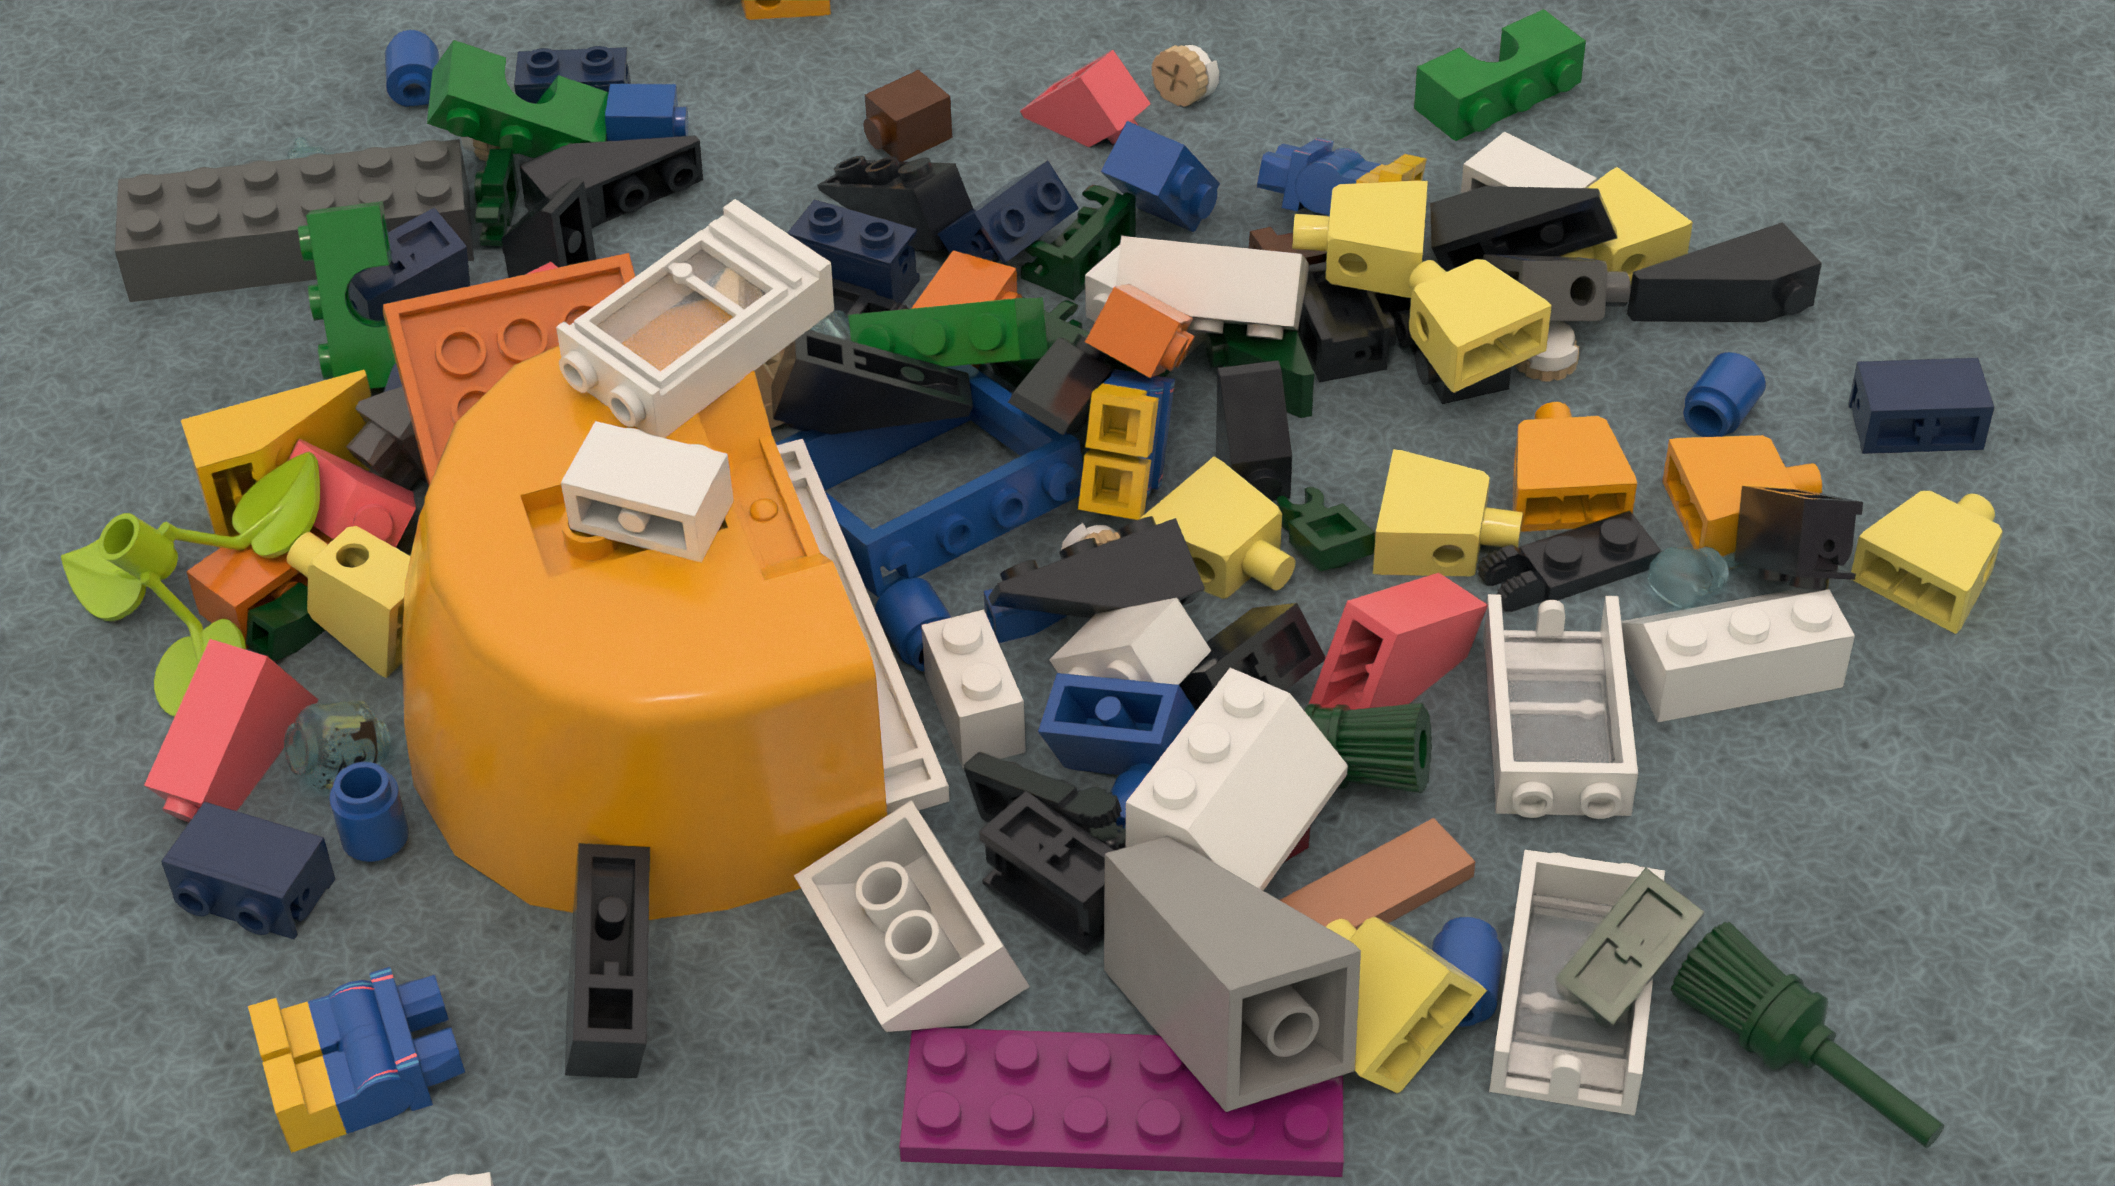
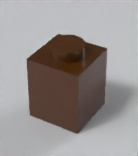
M916 70L865 94L866 119L863 123L865 135L875 149H883L891 157H896L898 161H905L953 138L950 95L920 70Z

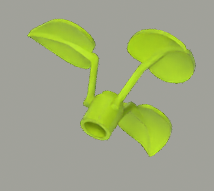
M310 451L303 453L280 465L257 481L243 495L232 515L233 527L240 533L238 536L228 537L180 529L169 522H163L158 529H155L135 515L123 513L114 517L105 526L99 539L83 548L61 555L63 568L74 594L80 603L97 618L104 621H116L131 614L141 604L146 593V587H148L187 625L190 636L177 640L167 649L156 668L154 677V690L157 701L163 710L175 717L210 639L246 650L244 637L240 629L233 622L227 619H219L203 630L201 622L161 582L171 575L178 562V553L174 548L173 542L178 540L234 550H244L252 545L254 552L263 558H275L289 552L292 545L301 535L310 532L318 514L320 504L318 460Z

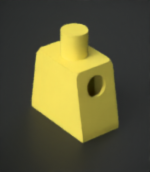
M1616 167L1588 188L1599 189L1617 229L1618 238L1561 256L1606 261L1607 271L1627 272L1631 285L1634 271L1688 254L1693 222Z
M1428 181L1339 184L1332 189L1330 216L1295 214L1292 249L1327 251L1326 280L1331 284L1411 298L1413 290L1409 287V278L1413 270L1422 263Z
M1475 259L1448 272L1435 261L1427 260L1419 264L1411 273L1409 278V287L1413 290L1411 293L1409 319L1411 337L1453 393L1546 351L1552 305L1486 260Z
M1393 449L1376 528L1373 574L1429 576L1440 573L1443 576H1473L1476 574L1481 545L1505 547L1512 544L1516 547L1519 546L1523 512L1487 507L1490 477L1484 471Z
M1212 457L1141 517L1142 519L1153 516L1156 524L1176 518L1205 587L1204 591L1221 599H1227L1251 577L1276 591L1281 589L1293 574L1295 568L1294 557L1280 550L1282 513L1279 507L1216 457Z
M1920 491L1870 526L1859 536L1851 570L1852 573H1856L1855 580L1853 581L1957 634L1991 575L1996 561L2003 531L1999 524L1993 522L1995 518L1993 506L1987 499L1978 494H1967L1956 504L1932 491Z
M358 526L347 527L329 544L311 532L304 533L290 548L287 555V563L308 578L307 611L309 615L377 674L387 678L402 664L404 588L411 556Z
M1375 916L1366 919L1358 930L1346 919L1335 920L1329 923L1326 928L1351 941L1361 950L1355 1071L1360 1077L1395 1093H1399L1487 990L1476 980L1412 936Z

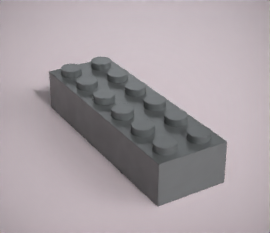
M460 139L447 141L429 140L413 145L388 148L371 147L362 151L328 155L313 154L303 158L278 161L259 160L244 165L218 168L200 167L192 171L159 175L142 174L134 178L118 179L115 254L129 302L317 280L314 261L304 262L300 248L298 226L308 225L306 215L311 210L383 201L388 232L435 208L467 246L468 261H473L470 193Z

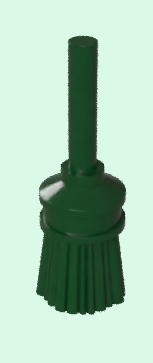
M1423 703L1350 710L1348 705L1340 704L1334 708L1322 707L1320 704H1308L1304 710L1348 765L1347 775L1337 789H1345L1349 782L1415 793H1423L1425 791L1427 783H1429L1432 736L1430 714H1428V710L1424 707Z
M1724 922L1722 925L1715 926L1688 953L1687 959L1682 963V967L1678 970V974L1673 980L1674 984L1670 989L1672 995L1738 1034L1739 1045L1746 1051H1754L1763 1058V1063L1768 1068L1775 1071L1795 1061H1798L1807 1069L1817 1065L1925 1148L1930 1147L1944 1129L1943 1123L1834 1042L1836 1033L1825 1025L1828 999L1820 992L1813 993L1805 987L1803 980L1797 975L1789 974L1786 976L1733 924Z

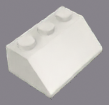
M1121 236L1116 286L1131 284L1192 317L1193 320L1188 328L1190 331L1223 334V325L1228 323L1248 325L1246 336L1282 340L1283 329L1298 331L1308 279L1309 263L1302 254Z
M1793 589L1621 621L1625 655L1657 722L1842 688L1855 637L1829 589Z
M1229 668L1126 801V847L1169 836L1264 891L1346 777L1348 765L1290 693Z
M912 800L794 875L876 1018L886 1032L969 1026L1030 987Z

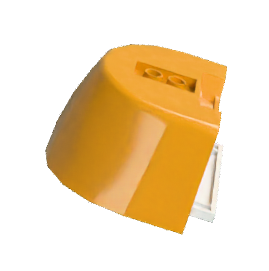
M709 300L669 311L623 345L656 369L662 371L731 320L732 317ZM559 345L514 365L456 422L426 493L425 503L419 515L405 580L402 637L404 727L413 785L455 856L529 905L573 913L577 848L579 843L650 847L649 920L729 910L801 889L794 875L912 800L918 811L949 802V785L803 439L776 445L754 370L666 437V439L690 445H703L714 451L728 454L734 501L702 563L570 529L561 481L595 421L621 428H638L636 426L628 427L614 416L608 406L588 392L581 393L575 390L566 381L559 367V360L561 359Z

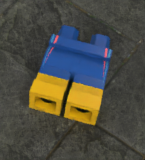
M1316 138L1302 147L1281 144L1278 146L1276 153L1268 151L1263 154L1257 188L1284 194L1281 208L1298 212L1305 207L1313 212L1330 216L1332 189L1337 185L1422 181L1427 159L1404 154L1394 162L1383 165L1365 161L1358 152L1350 148H1339L1332 151L1334 141Z
M1115 369L1111 372V377L1092 392L1085 446L1091 449L1084 455L1078 510L1135 520L1141 519L1144 515L1146 498L1150 495L1151 489L1158 490L1162 486L1175 379L1160 376L1149 378L1142 373Z
M391 967L369 973L371 981L358 980L348 982L337 987L327 996L284 1009H280L277 998L248 1006L275 1114L291 1153L386 1121L401 1114L409 1106L412 1111L431 1106L433 1103L428 1089L429 1086L466 1073L451 1027L413 1039L411 1033L449 1020L435 975L396 985Z

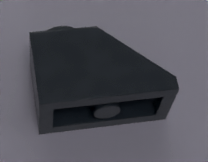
M572 178L534 205L516 224L507 230L501 240L508 278L525 275L549 262H552L559 268L596 260L584 180Z
M1279 361L1217 368L1216 458L1224 462L1271 501H1276L1277 497L1285 496L1287 499L1291 497L1292 450Z

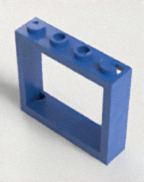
M962 365L948 368L969 374L973 408L967 417L833 435L816 430L799 431L776 442V445L803 439L824 491L970 420L1021 456L874 529L825 492L864 586L875 596L879 597L893 584L907 578H917L1080 496L1083 461L1079 440L1071 434L1062 435L1011 405L1008 403L1012 396L1011 392L972 365ZM883 566L888 571L894 569L896 571L882 578L880 567Z

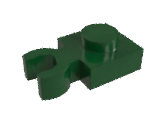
M490 149L484 171H477L475 176L474 192L477 203L475 220L476 223H482L480 245L502 246L501 238L506 234L507 226H511L519 194V185L512 149Z
M1312 486L1305 488V504H1293L1285 496L1277 497V506L1282 513V527L1289 530V542L1320 572L1340 568L1351 561L1374 554L1375 532L1343 503L1326 508L1324 506L1323 493Z

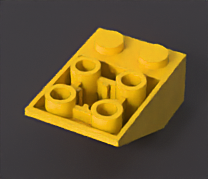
M365 370L181 420L214 534L228 537L240 535L232 524V515L237 504L257 481L287 462L298 439L367 471L370 470L353 457L346 447L366 424L355 409L359 401L371 397Z

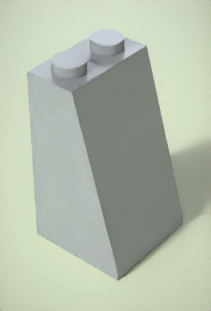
M1169 836L1105 853L1104 971L1225 1112L1355 1071L1361 950L1354 943Z

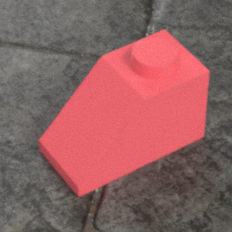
M1111 50L1052 84L1024 107L1020 113L1024 118L1087 147H1091L1106 138L1114 145L1126 122L1129 121L1138 125L1134 118L1151 103L1114 50Z
M298 439L287 461L310 451L317 458L319 465L320 504L313 526L333 539L347 527L358 526L396 548L416 510L413 492Z

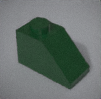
M1224 323L1223 334H1205L1206 354L1211 368L1279 361L1287 413L1299 418L1312 416L1314 372L1296 330L1283 329L1282 340L1263 339L1246 336L1248 325Z

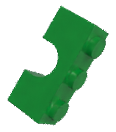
M1540 10L1502 28L1499 62L1478 60L1459 47L1417 66L1414 109L1454 141L1460 140L1472 133L1484 131L1492 124L1517 112L1527 111L1534 104L1560 92H1567L1575 87V85L1581 83L1586 40L1546 10Z
M456 40L452 41L433 68L427 124L447 130L453 135L469 137L500 147L501 149H512L513 154H521L533 159L567 144L605 142L606 140L605 112L609 92L558 75L537 104L526 102L519 98L507 84L505 78L506 57Z
M383 201L311 210L306 215L308 225L298 226V235L303 261H314L318 284L308 285V294L313 320H324L327 343L318 344L319 362L323 379H331L365 370L370 389L386 387L391 369L396 363L385 320H371L361 315L353 306L349 295L350 282L355 274L367 268L387 266L392 261Z
M1043 297L1014 298L848 315L852 342L944 367L1040 359L1048 351Z

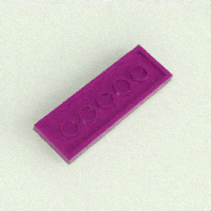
M960 1028L911 1030L899 1145L901 1162L1343 1177V1075L1225 1112L1160 1035Z

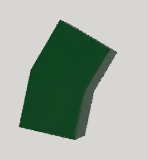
M298 582L276 600L249 610L246 645L259 654L268 656L272 661H277L298 652L326 631L311 618L307 611L308 587Z

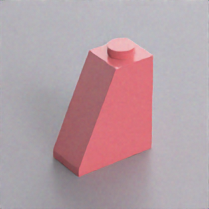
M1440 573L1348 600L1309 704H1320L1322 707L1334 708L1338 704L1348 705L1350 710L1411 703L1468 657L1488 605Z
M210 639L144 786L166 800L162 809L164 812L186 822L191 821L204 802L237 811L316 706L318 699L268 656Z

